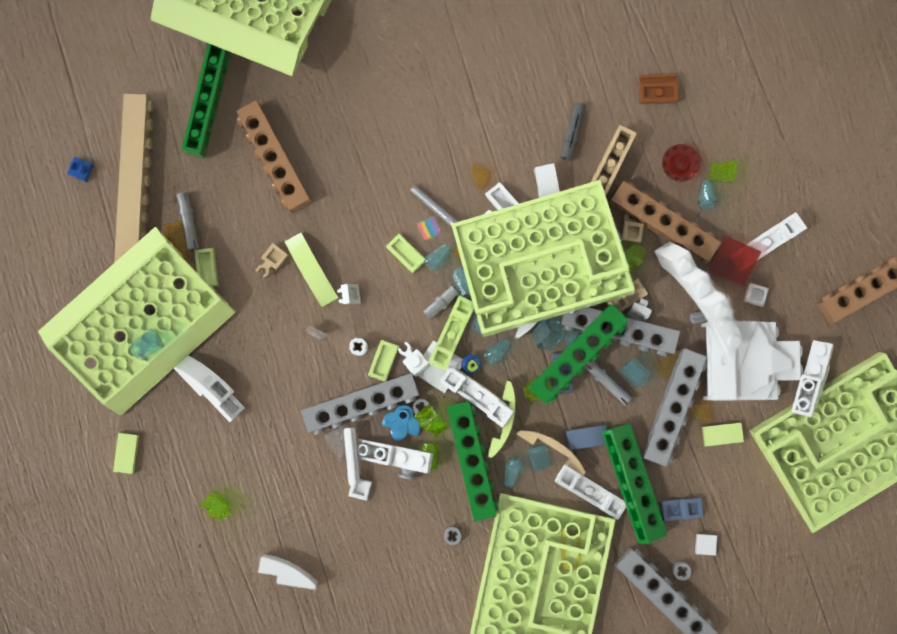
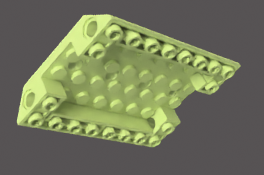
M154 0L151 21L293 76L308 47V36L318 16H324L332 0H266L264 2L258 0ZM295 11L302 12L300 16H295L292 13Z
M154 227L38 331L47 348L104 406L119 415L124 414L177 364L236 313L210 284H207L182 257L183 255L157 227ZM182 278L185 281L184 288L177 289L174 285L175 279ZM152 304L155 307L154 315L146 314V305ZM117 331H123L126 334L125 341L120 342L116 339ZM92 357L96 360L94 368L86 365L87 358Z

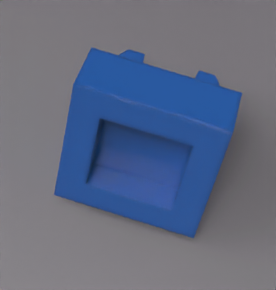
M74 157L67 174L87 182L94 165Z

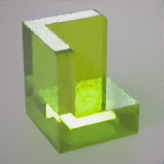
M729 160L726 163L711 162L709 164L708 181L732 183L736 180L737 160Z

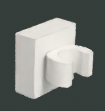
M344 284L337 290L338 293H342L343 299L339 300V303H361L358 284Z
M641 298L640 302H634L631 305L626 316L645 322L652 310L646 308L648 301Z

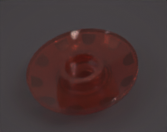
M677 144L665 152L662 159V167L670 179L685 182L692 179L698 173L700 157L691 146ZM678 161L682 162V167L677 166Z

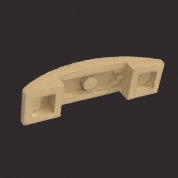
M518 430L516 432L517 435L533 445L538 438L568 457L565 465L584 476L585 471L579 460L558 441L533 431Z

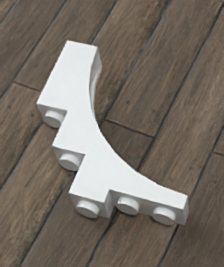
M668 242L656 249L654 253L661 267L667 270L693 298L716 333L724 350L730 353L745 344L732 316L734 312L727 297L716 291L708 274L696 267L690 252L672 242Z

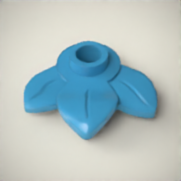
M399 405L395 411L387 413L383 418L382 426L391 427V436L395 441L402 440L407 433L416 437L419 434L420 423L413 416V410L408 405ZM405 412L407 416L401 417L400 413Z

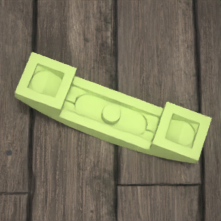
M299 233L285 241L293 259L321 307L338 299L336 292L312 253L303 234Z
M460 295L458 296L428 361L429 364L446 371L465 326L474 310L472 301Z
M506 381L502 400L509 401L508 406L514 412L503 426L500 439L492 437L487 455L491 458L505 443L514 420L515 395L510 381Z

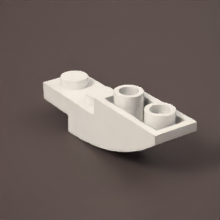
M813 340L804 375H801L792 413L808 417L813 416L829 373V363L834 349L833 344Z
M187 356L174 367L178 374L198 395L201 396L203 394L229 422L245 408L232 395L235 391L212 370L196 359Z
M357 439L358 459L430 473L433 454Z

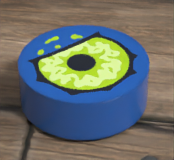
M467 355L462 360V370L470 375L476 374L481 368V360L474 355Z

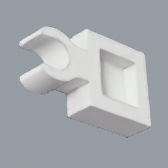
M405 342L408 347L407 351L403 352L400 348H398V351L407 357L403 363L417 377L430 364L418 349L413 352L412 346Z

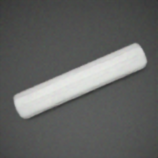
M353 427L345 428L344 439L348 483L351 486L359 485L360 475L356 431Z

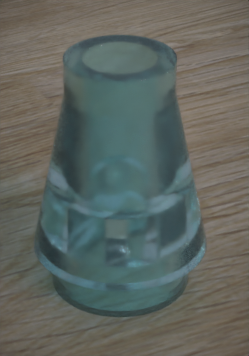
M703 180L701 181L698 204L701 209H713L717 203L713 181Z
M443 243L425 256L424 263L432 271L440 269L451 249Z
M503 338L485 350L484 359L492 366L499 364L507 350L511 347V344Z
M509 457L508 461L505 462L503 485L514 488L524 469L523 461Z

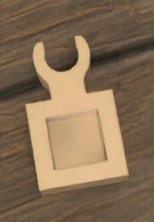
M272 243L261 257L265 261L264 264L258 266L256 272L259 273L261 269L265 268L266 273L263 277L267 278L270 275L271 268L273 267L278 270L289 255Z

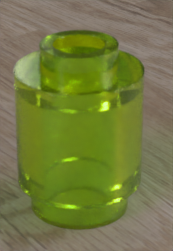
M423 443L420 451L433 454L430 469L433 472L434 468H438V444Z

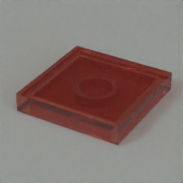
M725 236L709 271L745 286L762 251Z

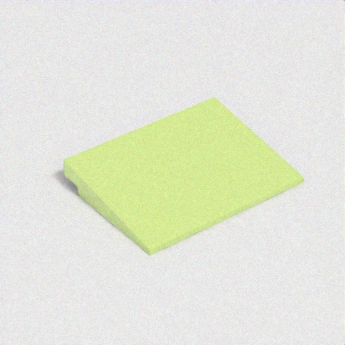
M601 180L451 224L483 337L632 295L635 292Z
M877 352L826 383L812 417L792 413V404L749 430L810 531L814 533L897 482V370L894 369L886 353Z
M500 493L499 511L496 512L497 516L494 520L470 634H592L615 518Z

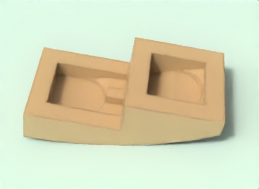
M624 214L622 240L641 243L644 224Z
M637 278L632 282L635 289L634 294L622 297L620 300L607 301L608 305L613 304L622 312L634 302L636 303L641 298L647 296L648 292Z

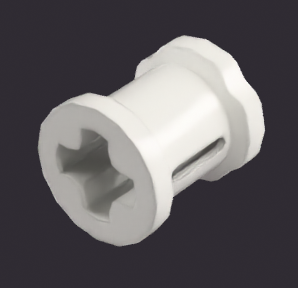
M355 338L350 342L349 349L353 354L362 356L367 352L368 344L363 339ZM356 343H363V345L361 346V348L363 349L362 351L354 350L356 348Z

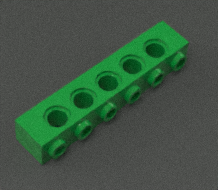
M209 43L207 44L181 148L186 155L203 159L206 156L231 52Z
M610 304L528 386V389L544 404L548 402L552 404L559 396L557 392L561 388L564 390L568 388L572 383L570 379L575 374L579 376L586 369L584 365L589 360L593 362L600 355L598 351L602 347L607 348L614 341L612 337L616 333L621 334L627 328L626 322L628 319L613 304ZM604 322L611 325L609 333H605L602 330ZM590 336L596 337L598 341L596 347L589 345L588 339ZM576 350H581L584 353L582 361L575 359L574 353ZM563 364L570 366V373L568 375L561 373L560 368ZM549 378H554L557 381L554 389H550L547 386Z
M469 401L446 406L473 521L496 517L499 507L497 499L493 500L491 492L495 491L492 480L488 481L486 474L490 473L488 462H484L482 454H485L483 442L479 443L477 436L481 435L479 424H474L473 416H476L474 404L470 405ZM461 417H467L470 420V425L467 428L459 426L458 422ZM472 436L474 438V445L466 447L463 444L464 437ZM470 455H476L479 458L476 466L468 464L467 460ZM475 474L482 475V484L475 485L472 482V477ZM481 493L488 496V501L485 504L477 502V496Z
M621 424L601 431L638 543L649 544L668 536L666 525L662 520L659 511L660 507L656 502L653 486L649 481L647 468L643 463L641 450L637 445L635 432L631 424Z

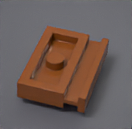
M677 74L639 75V104L677 103L679 101Z

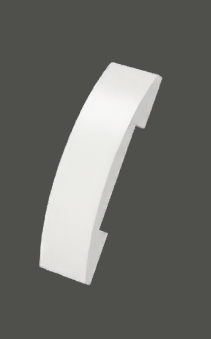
M795 212L729 257L741 272L778 246L807 229V227Z
M452 366L449 367L440 380L443 385L454 393H459L488 414L487 417L502 428L514 412L505 402L483 385Z
M565 464L555 479L556 483L619 520L626 508L625 502Z

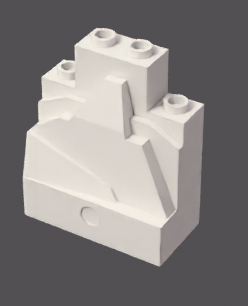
M735 321L745 344L730 353L724 350L710 323H702L701 327H706L708 396H703V400H778L780 395L778 380L801 379L803 366L800 365V357H802L803 350L800 341H776L779 335L776 322Z

